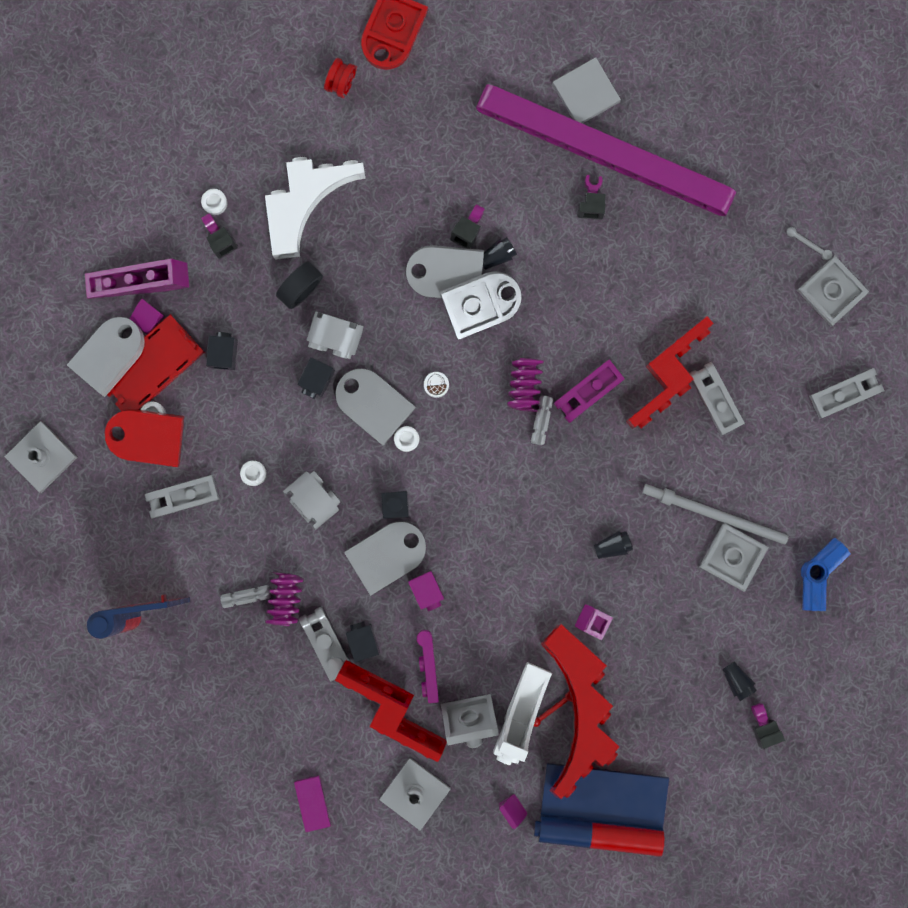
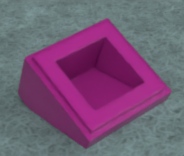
M141 299L129 320L133 321L143 332L149 334L165 316Z
M585 604L575 627L602 640L613 617Z
M515 794L510 795L499 803V810L512 829H516L527 817V811Z

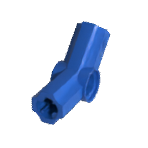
M833 538L810 561L804 563L801 568V576L803 577L802 610L826 611V585L829 574L851 554L845 545L836 538ZM814 565L820 569V574L816 579L810 576V569Z

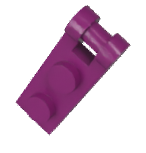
M608 360L558 399L554 405L557 409H561L566 415L564 418L570 423L625 378L613 363ZM573 397L579 403V406L575 409L568 403Z
M421 630L417 635V642L423 647V656L419 657L420 672H425L426 682H421L423 697H428V703H438L439 696L433 637L430 631Z

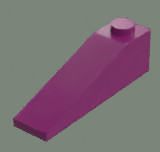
M171 258L86 273L87 299L189 288L187 262Z

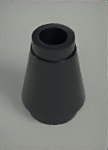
M508 237L503 240L500 238L484 252L483 267L485 270L513 260L512 257L517 255Z
M620 530L594 545L598 559L628 555V552L633 550L628 532H620Z
M736 662L722 669L733 696H737L739 701L757 691L754 686L756 683Z

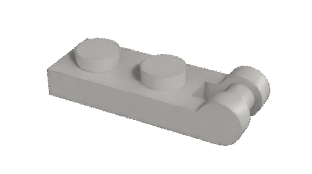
M712 362L705 364L704 368L699 371L693 370L689 373L694 378L691 381L692 384L695 386L721 436L745 424ZM709 377L712 384L705 387L702 380Z
M875 368L809 396L819 419L885 391L882 384L879 385L875 377L877 375ZM864 380H866L869 389L866 391L861 384Z
M213 475L145 494L146 502L150 503L152 510L149 511L151 519L220 500ZM165 497L167 506L161 508L159 499Z
M320 606L314 610V613L299 617V621L331 682L336 679L345 660L349 661L324 609ZM320 621L323 628L315 632L312 625Z

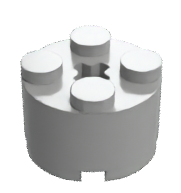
M315 311L307 341H309L308 347L320 351H327L330 348L333 349V355L351 359V355L356 354L364 326L358 324L356 326V323Z
M306 471L283 490L285 496L289 493L291 494L290 503L307 523L311 520L315 523L312 528L316 530L339 511L337 505H339L340 501L331 490L327 493L321 487L324 482L315 471L311 474Z

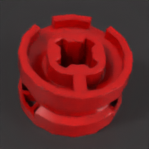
M336 58L326 77L324 90L335 92L338 97L344 98L343 94L347 95L351 88V82L355 78L357 66L352 63H343L341 58Z

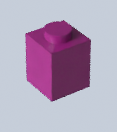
M432 571L408 581L421 610L426 608L429 612L442 606L440 601L444 599V596Z

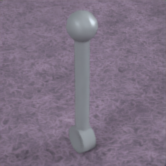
M794 227L787 229L788 236H794L820 253L823 260H830L833 255L830 250L824 251L797 233Z

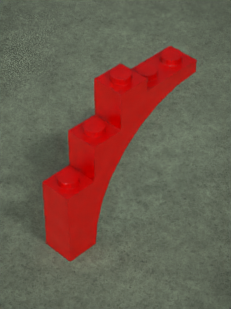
M560 624L553 629L541 645L555 660L563 673L572 697L574 710V737L570 754L561 775L550 789L553 795L562 799L564 796L568 798L577 787L575 783L580 777L585 778L592 771L593 766L591 764L593 762L602 767L605 764L607 766L610 765L618 756L616 751L619 746L597 726L598 724L603 725L611 716L609 711L613 705L591 686L592 683L596 685L604 677L605 673L603 670L607 665Z

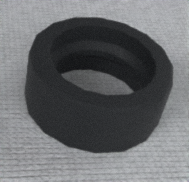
M305 262L294 270L281 284L276 292V297L289 309H293L315 290L321 282L323 274L310 262Z

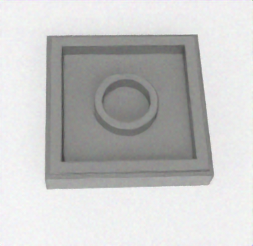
M597 58L588 61L552 83L572 119L582 124L621 101Z
M833 256L797 290L831 327L869 293L836 256Z
M723 523L699 567L745 592L769 547Z

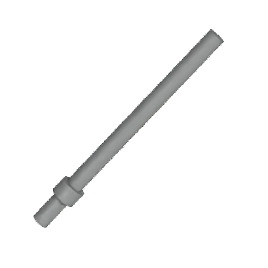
M648 484L644 485L643 494L660 499V502L666 505L674 504L784 545L788 541L789 536L681 497L676 495L675 491L667 488L662 490Z

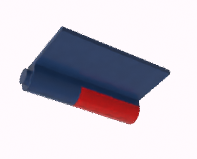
M161 595V601L98 611L89 617L87 629L91 636L99 639L127 632L139 626L141 611L168 608L190 602V597L167 600L166 595Z
M547 763L540 821H535L534 836L538 837V842L662 857L665 839L663 824L669 777L593 768L585 778L580 777L575 783L577 787L568 798L564 796L562 799H559L550 792V789L561 775L565 765Z

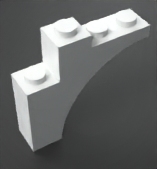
M297 157L292 159V162L286 163L290 192L286 193L285 190H275L271 192V195H265L272 255L275 260L300 257L302 232L313 209L326 195L336 188L355 180L365 179L363 163L351 160L344 162L341 166L322 164L318 166V169H314L312 160H307L306 157Z
M529 662L526 663L504 717L505 722L493 749V753L497 755L496 759L507 765H511L512 762L518 764L519 760L525 762L534 722L552 675L550 671Z

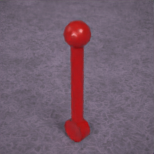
M570 691L566 693L562 700L539 717H536L533 727H538L543 719L566 702L572 701Z

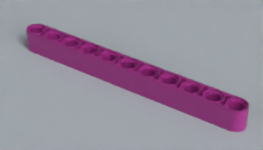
M487 84L476 106V110L486 116L716 215L726 216L736 195V191L729 186L496 86Z

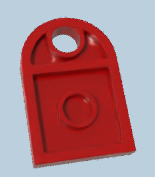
M377 0L361 39L362 51L366 60L374 67L384 70L394 69L402 65L412 50L428 12V6L413 0ZM380 49L386 50L389 54L388 58L384 61H378L374 57L376 51Z
M136 409L120 411L106 425V444L114 455L124 460L178 467L181 457L184 416ZM114 427H121L124 430L125 436L123 439H116L113 436L112 430Z

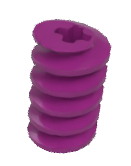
M520 358L512 362V366L518 370L512 371L510 376L517 380L511 381L509 386L516 390L510 391L508 396L515 400L507 402V406L520 411L538 412L532 408V405L539 404V401L533 398V395L540 394L541 392L534 388V385L542 383L541 380L535 378V375L543 373L542 370L536 368V365L544 363L543 360Z
M272 572L278 575L279 578L271 580V583L275 584L277 588L269 590V593L275 595L276 598L268 600V603L275 607L274 609L267 610L266 613L273 616V619L265 620V623L290 626V624L298 622V619L292 616V614L299 613L300 609L293 606V604L301 602V599L294 594L302 592V588L297 586L296 583L303 582L304 578L294 574Z

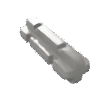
M540 396L538 406L540 407L537 409L538 412H536L533 427L535 432L532 433L531 443L536 445H544L546 435L544 434L547 431L551 413L549 408H552L553 398L549 396Z
M265 585L258 587V589L251 588L234 592V594L221 595L222 607L228 608L233 607L234 604L238 606L256 602L257 599H260V601L271 598L270 588Z

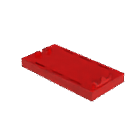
M171 314L144 337L145 343L142 354L107 394L109 397L114 395L118 399L115 404L121 411L126 409L141 410L144 404L155 398L205 353ZM188 360V362L181 369L177 370ZM169 377V379L162 386L158 387ZM149 394H151L143 403L139 404V403H140L141 401H143Z

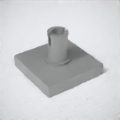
M42 421L5 456L39 493H42L78 458Z
M491 694L441 704L448 745L466 742L469 748H477L482 744L483 738L499 735Z
M410 757L379 800L418 830H421L451 790V787Z

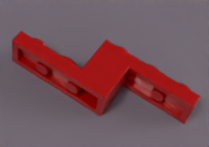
M708 316L646 366L664 388V391L626 421L632 429L636 426L642 429L653 420L650 417L653 412L658 410L661 413L672 404L669 399L675 394L681 397L691 389L689 383L694 378L675 355L677 354L679 358L691 349L689 344L693 340L697 339L700 342L711 333L708 328L714 323Z
M345 660L335 681L348 689L364 695L367 699L381 704L369 727L380 734L398 741L403 746L421 753L426 758L438 762L443 754L447 740L403 718L414 695Z

